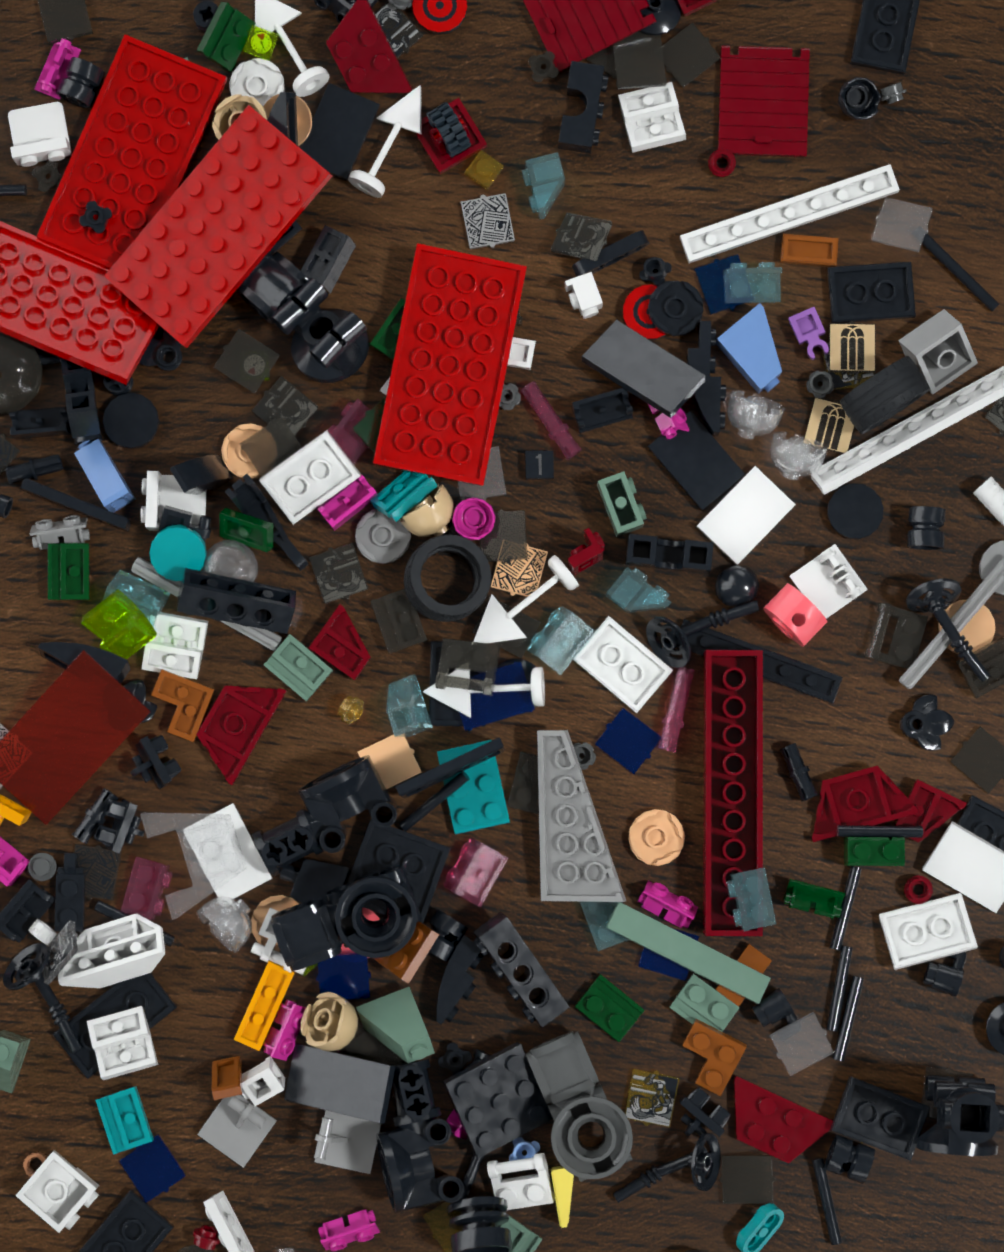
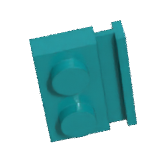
M404 471L370 501L375 509L389 518L392 517L397 522L438 486L432 477L429 478L427 474Z
M137 1086L95 1100L113 1155L154 1141Z

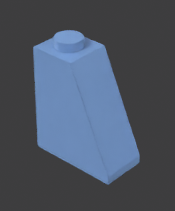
M759 303L716 340V345L758 394L764 389L768 393L780 383L778 377L782 373L765 310L761 303Z
M99 439L95 441L89 440L78 446L79 450L74 454L99 499L108 511L114 513L136 500Z

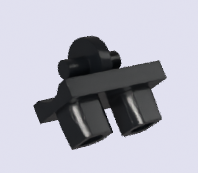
M162 735L151 739L146 736L135 745L140 755L132 758L136 765V768L130 772L132 777L141 774L145 783L153 778L160 790L166 787L172 781L171 779L181 772V768L174 758L162 764L158 755L168 749V744Z
M109 799L105 806L104 814L115 818L112 828L100 824L94 838L105 844V847L111 851L120 854L124 842L132 844L135 835L143 837L145 831L138 828L142 818L134 815L138 805L126 799H122V802Z
M699 1086L688 1096L683 1095L679 1100L680 1104L695 1116L692 1119L685 1113L680 1118L687 1125L683 1134L689 1137L695 1132L701 1137L707 1133L700 1126L702 1122L720 1137L725 1131L723 1126L727 1123L731 1114L720 1104L715 1107L710 1115L704 1112L701 1108L709 1100L710 1096Z

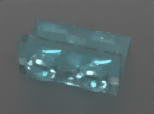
M775 262L758 263V268H747V263L730 264V269L723 270L724 304L781 302L780 274L782 273V267H775Z
M119 570L107 586L101 608L147 630H152L158 614L168 602L170 593L125 571Z
M561 606L552 612L543 630L534 635L528 651L561 675L595 630L572 611Z
M765 867L730 874L731 881H727L730 898L735 897L737 909H733L736 927L741 926L742 931L745 932L750 931V929L775 925L776 919Z
M580 902L598 951L624 941H629V939L606 928L617 902Z

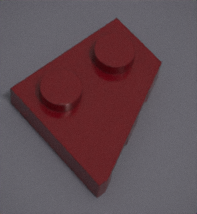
M339 604L309 646V649L355 681L371 657L344 606Z
M916 779L908 798L918 808L919 813L897 819L894 826H922V838H909L919 843L959 810H962L967 803Z

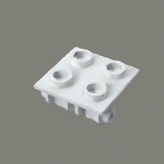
M836 544L789 576L799 591L821 611L826 619L868 590Z

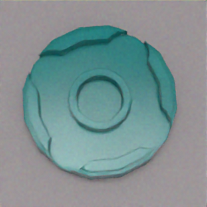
M172 525L158 532L151 543L149 554L151 564L157 573L169 580L182 581L185 568L198 571L202 569L207 551L205 542L198 532L183 525Z

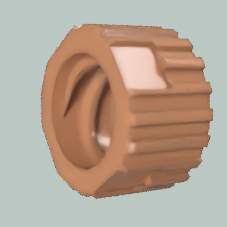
M32 1152L24 1159L23 1167L26 1175L32 1177L36 1171L30 1166L31 1161L38 1158L43 1164L48 1158L45 1153Z

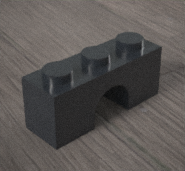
M571 61L567 95L582 99L586 109L578 116L563 115L558 149L591 154L592 145L598 146L600 129H595L596 118L602 119L604 102H599L600 93L607 90L609 77L608 75H603L604 66Z
M61 358L66 390L67 415L72 438L101 434L92 370Z
M629 534L625 565L709 574L712 566L714 542L695 540L670 541L658 539L657 536Z

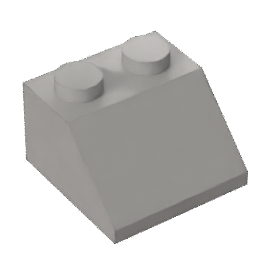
M945 309L898 340L905 356H909L914 361L920 373L925 377L924 379L930 387L929 392L932 394L978 364L962 324Z

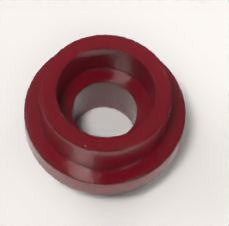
M718 149L710 155L708 166L714 175L725 177L734 171L736 159L729 150ZM721 157L727 160L725 168L717 166V160Z
M917 875L906 881L904 893L906 898L912 903L922 904L931 898L933 887L926 877ZM916 884H920L923 887V892L920 895H916L913 892V887Z
M207 1225L194 1229L193 1236L195 1238L193 1243L200 1248L214 1250L216 1245L220 1244L217 1229Z

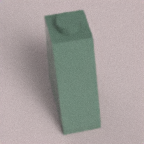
M410 987L356 1007L364 1029L405 1062L411 1063L435 1053Z
M6 1030L0 1031V1090L13 1093L31 1039Z

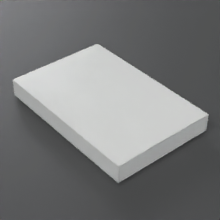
M326 430L262 476L259 481L292 524H295L359 478L361 474L328 430Z
M755 466L697 525V528L714 542L733 563L738 565L796 504Z
M609 616L572 658V660L636 714L673 671Z
M234 803L183 829L222 905L273 879Z
M952 821L922 870L997 913L1004 902V851Z
M961 893L879 914V920L894 970L974 950L978 947Z

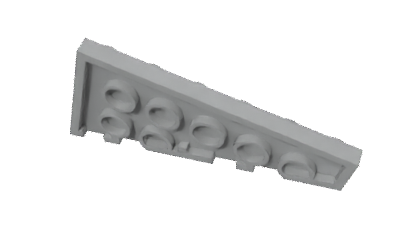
M538 730L541 901L625 902L626 898L568 730Z

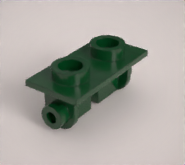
M790 879L783 900L784 904L789 905L788 908L809 912L810 907L815 908L814 914L833 919L834 917L839 918L841 915V904L845 893Z

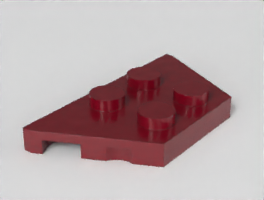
M357 0L326 40V44L350 91L368 93L411 92L413 88L369 1Z
M223 687L196 735L229 784L234 785L286 695V690L260 687Z
M878 765L823 780L812 841L816 842L837 836L838 825L874 826L917 814L919 810Z
M735 1075L734 1104L737 1140L789 1164L830 1130L833 1120Z

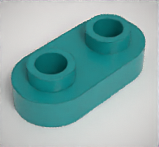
M774 1203L762 1205L749 1223L738 1233L736 1240L737 1248L742 1252H759L781 1226L784 1220L783 1211Z

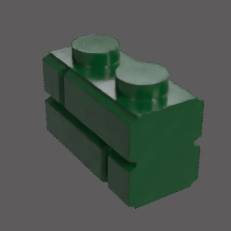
M844 837V866H905V838Z

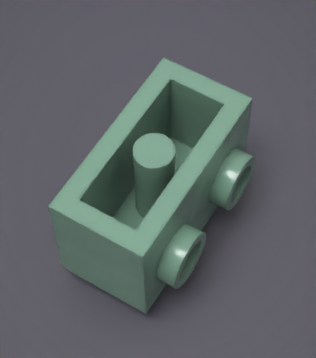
M623 471L599 480L597 487L616 537L643 528V520L647 518L642 504H637L633 494L637 493L632 478H627Z

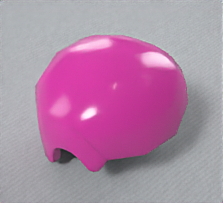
M472 497L461 501L456 506L452 522L455 531L460 536L469 540H479L492 531L496 516L492 506L484 499Z

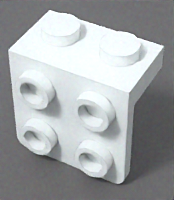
M60 102L11 110L8 113L13 147H10L12 158L18 166H33L41 161H59L67 156H72L64 108Z
M147 471V478L142 479V495H146V506L141 507V523H145V527L149 531H158L164 507L167 505L192 512L190 523L198 525L201 515H206L207 490L200 495L187 494L183 492L174 475H162L159 471Z

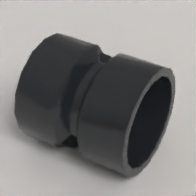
M72 57L65 71L68 78L62 79L56 94L69 103L89 109L96 95L93 88L99 87L105 72L91 62Z
M929 506L910 507L908 521L913 526V529L908 531L907 547L919 550L944 549L945 533L939 530V528L944 526L946 509Z
M437 909L429 923L431 929L438 933L439 936L429 952L448 962L455 950L454 942L461 941L468 927Z
M836 1135L828 1151L824 1169L838 1175L845 1172L848 1179L863 1184L873 1164L875 1149L861 1143L854 1146L852 1140Z

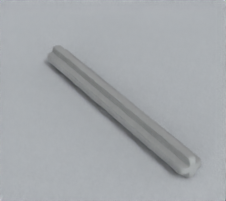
M141 557L135 560L131 569L133 573L178 597L182 581L164 578L157 573L150 562ZM221 621L272 651H275L281 643L282 637L274 632Z
M1004 557L951 618L959 633L1004 581ZM943 628L899 679V682L905 688H913L951 643Z

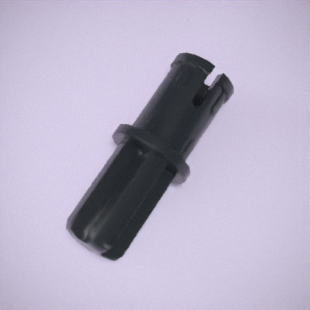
M53 455L38 460L30 458L29 462L10 467L7 466L5 469L9 483L13 484L26 478L38 480V476L61 471L63 463L59 455Z

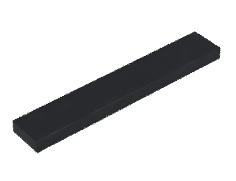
M684 619L681 627L692 622ZM710 628L687 637L691 652L703 657L705 650H763V679L831 704L834 703L843 678Z

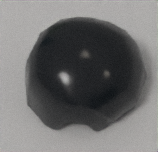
M853 77L842 85L838 96V103L842 112L849 118L867 120L878 113L881 95L876 85L868 78Z
M734 565L723 570L718 575L715 584L717 598L724 605L731 608L754 601L760 587L757 575L750 568L740 565Z

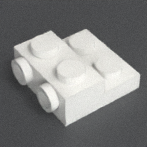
M54 1150L16 1194V1197L60 1233L64 1227L70 1230L80 1218L77 1214L78 1210L83 1205L88 1208L98 1197L99 1194L95 1190L99 1185L81 1169L75 1168Z

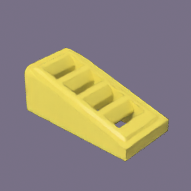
M563 1166L551 1167L552 1169L550 1170L559 1225L564 1228L569 1223L574 1175L563 1168Z

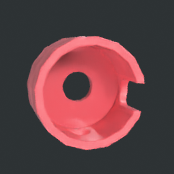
M788 583L763 608L775 626L802 647L827 623L821 611L805 595Z

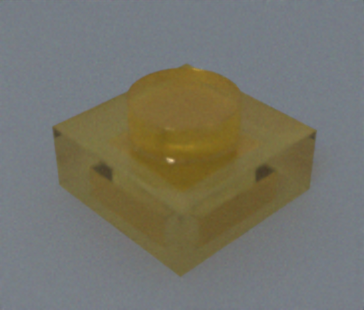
M480 150L465 171V175L488 190L503 170L504 165Z

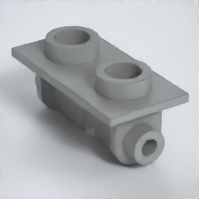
M71 515L63 518V521L52 522L51 519L37 521L35 525H32L29 533L30 536L36 535V537H32L33 547H39L40 550L48 549V543L60 544V536H63L64 543H85V540H90L89 529H83L86 528L88 518Z

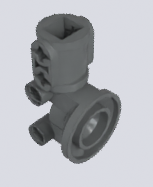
M571 1031L530 1049L526 1053V1057L546 1104L551 1103L548 1105L554 1120L551 1143L554 1154L563 1168L577 1176L580 1182L588 1179L607 1177L620 1169L624 1163L633 1160L630 1154L633 1143L630 1122L620 1107L607 1100L601 1084H596L599 1082V1079L579 1032ZM587 1122H596L603 1129V1139L596 1146H585L579 1140L578 1130Z

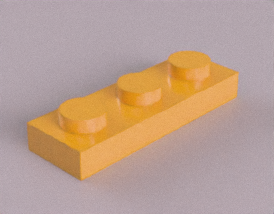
M268 961L234 1037L235 1041L258 1051L261 1050L293 979L294 971L289 973L283 970V966Z

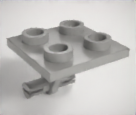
M243 1095L223 1098L197 1135L244 1168L277 1120L258 1106H254Z
M326 1110L325 1116L322 1117L319 1134L315 1136L317 1141L314 1155L315 1162L371 1174L377 1146L376 1134L380 1132L381 1123Z

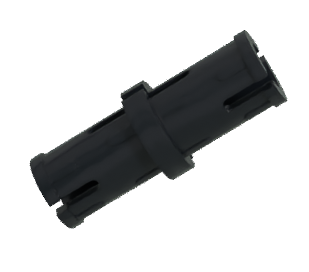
M794 743L780 749L779 751L789 770L787 775L789 779L793 780L801 802L818 796L808 773L810 771L809 766H805L797 744Z
M103 788V791L92 807L86 809V816L72 835L87 845L98 826L106 821L104 809L109 799L118 800L119 797L112 794L108 789Z

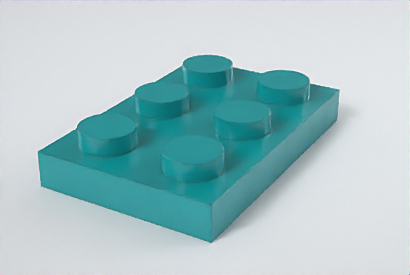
M492 740L437 751L439 764H444ZM496 756L465 770L464 772L469 776L470 780L447 798L455 835L510 823ZM458 774L444 780V786Z

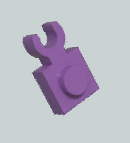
M815 307L788 318L799 345L807 342V355L810 360L815 359L814 347H821L824 354H828L829 348L827 343L819 338V336L825 334V330Z

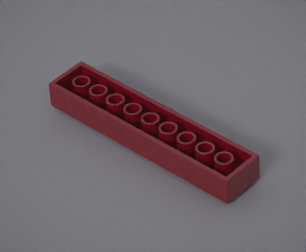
M763 650L704 651L703 935L763 936Z

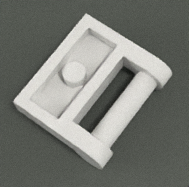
M544 1153L535 1154L532 1158L500 1163L497 1160L487 1162V1171L492 1182L495 1197L507 1200V1210L554 1203L555 1196ZM530 1169L538 1171V1174L502 1179L501 1174Z

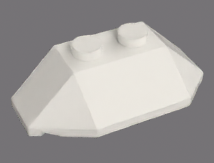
M136 913L85 929L72 942V950L57 966L59 984L71 987L103 988L151 973L165 955L163 928Z

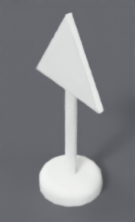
M255 0V32L262 30L271 34L277 31L301 71V74L293 82V90L296 95L305 97L317 92L328 82L330 78L329 73L321 66L307 69L282 28L283 25L302 13L277 0Z
M420 85L376 118L379 121L394 125L370 172L354 170L350 173L348 181L360 191L377 198H381L384 194L385 186L375 175L400 128L422 135Z
M556 555L552 556L548 560V566L554 576L508 613L496 598L491 595L472 646L527 638L512 618L558 581L568 590H574L579 586L563 562Z
M468 662L423 692L470 718L471 693L531 691L533 704L540 707L545 705L543 667L533 668L531 671V684L470 686V664Z

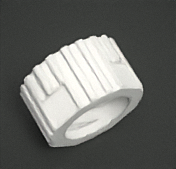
M39 919L28 930L46 945H49L57 935L50 926Z

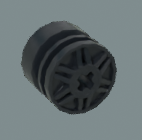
M480 1196L463 1199L448 1205V1216L452 1218L449 1220V1227L461 1230L451 1235L452 1252H511V1231L508 1228L497 1227L509 1220V1215L504 1212L508 1208L507 1200L500 1197Z

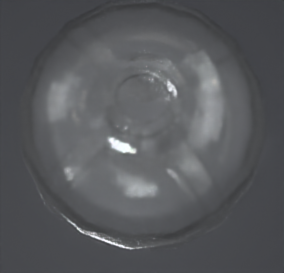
M732 390L727 405V416L732 426L739 429L738 435L747 439H754L755 435L765 436L778 427L785 410L784 407L780 408L781 404L753 393V396L745 397V391Z
M782 431L773 434L770 456L776 468L783 471V477L799 480V476H810L816 473L822 466L828 450L827 446L823 447L822 442L799 434L786 438L787 432Z
M223 540L214 544L207 551L202 571L254 582L258 575V562L254 552L245 544L236 540Z
M220 896L211 899L197 910V915L203 924L207 921L210 922L208 924L211 928L210 932L229 951L233 950L236 953L250 938L252 921L248 914L251 910L241 899L235 902L230 897Z

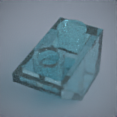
M558 152L526 160V169L521 170L525 186H531L533 196H529L532 213L538 212L539 220L547 216L565 185V177Z
M627 567L605 595L626 613L667 609L671 604V601L667 599L670 595L660 586L656 585L653 588L646 582L648 577L636 567L633 570Z
M416 675L390 683L386 711L394 736L410 737L433 728Z

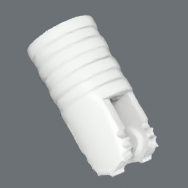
M991 476L973 494L1004 526V489Z

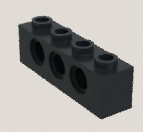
M185 568L178 592L177 612L287 634L295 611L296 591Z
M499 912L473 931L478 938L474 942L483 956L489 954L494 962L490 965L500 979L504 976L510 985L506 987L507 991L515 1001L518 999L522 1001L525 1006L522 1012L531 1024L536 1021L543 1028L569 1008L567 1002L507 916ZM502 943H509L508 951L503 955H498V947ZM524 965V973L520 977H514L515 968ZM534 988H540L539 996L536 999L530 1000V992Z

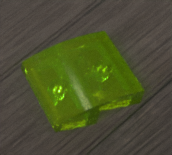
M119 589L85 614L81 621L82 625L102 639L101 649L112 652L124 659H128L157 635L147 617Z

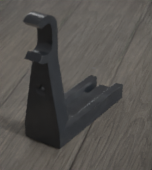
M245 474L243 476L245 482L239 479L232 485L234 490L231 491L228 488L225 491L241 513L273 523L275 528L273 530V541L283 549L297 568L302 571L309 563L289 540L266 497L250 476Z

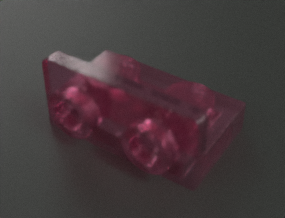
M359 399L354 404L349 402L341 413L343 419L337 426L333 424L328 429V432L354 465L378 434L382 420L379 415L366 407Z
M470 838L469 842L465 843L462 847L460 858L456 865L447 873L444 887L481 908L508 858L478 840Z
M136 857L121 912L132 915L137 913L151 921L155 920L156 916H160L165 900L161 899L163 888H169L172 878V872H169L170 865Z

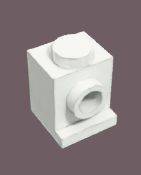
M592 272L565 281L566 292L570 290L573 292L569 294L573 309H579L583 319L597 315L599 313L598 309L602 308L603 302Z
M270 1056L261 1064L242 1074V1095L247 1100L250 1098L254 1106L284 1090L285 1076ZM261 1078L264 1079L263 1082H259L258 1080Z

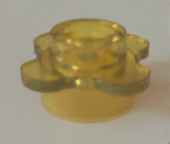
M348 696L338 710V715L342 717V721L349 725L353 721H357L363 713L364 701L359 700L358 697Z

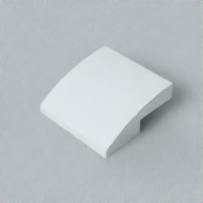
M672 82L618 95L632 153L686 140V133Z
M153 611L148 640L145 643L142 670L160 673L161 669H164L176 675L197 680L209 621Z
M142 1006L87 1021L92 1048L96 1053L102 1080L158 1065L151 1033Z

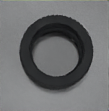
M906 356L853 389L840 400V404L852 424L862 435L914 403L926 394L930 387L914 361L909 356Z
M441 535L431 538L420 545L407 562L404 572L406 595L412 603L411 605L420 614L429 619L441 622L463 619L484 602L491 584L489 561L479 546L462 536ZM439 552H449L458 555L466 561L472 571L474 580L472 592L466 600L456 605H445L436 602L428 596L422 586L421 571L423 564L432 555Z

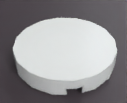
M255 58L239 64L233 71L229 83L231 96L235 94L251 96L262 106L271 97L280 94V92H285L284 78L279 68L272 62L261 58Z

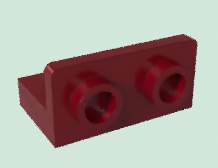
M590 528L585 529L584 540L588 547L586 548L584 544L570 552L568 568L573 576L603 560L605 544L597 531L592 533Z

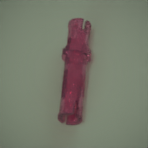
M533 381L526 385L525 388H522L520 392L527 399L550 433L548 436L551 441L554 440L566 459L569 460L576 456L577 452L580 453L582 449L568 431L570 429L567 423L563 424L537 386V383Z
M686 667L677 668L666 718L662 719L664 727L660 744L658 745L660 750L665 749L668 752H676L680 728H684L682 720L695 672L693 669L689 668L687 670Z

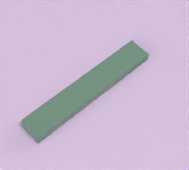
M617 902L606 925L607 929L756 1004L760 1003L770 982V977L621 902Z

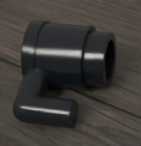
M966 952L947 956L954 959L952 967L942 963L935 964L929 962L923 984L931 986V989L956 997L964 975L963 968L967 956Z
M780 988L761 999L759 1004L752 1007L763 1027L770 1023L773 1025L785 1018L788 1024L776 1031L781 1041L801 1029L800 1021Z

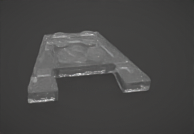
M140 814L147 838L174 830L177 831L193 887L165 895L172 920L182 916L247 869L231 814Z

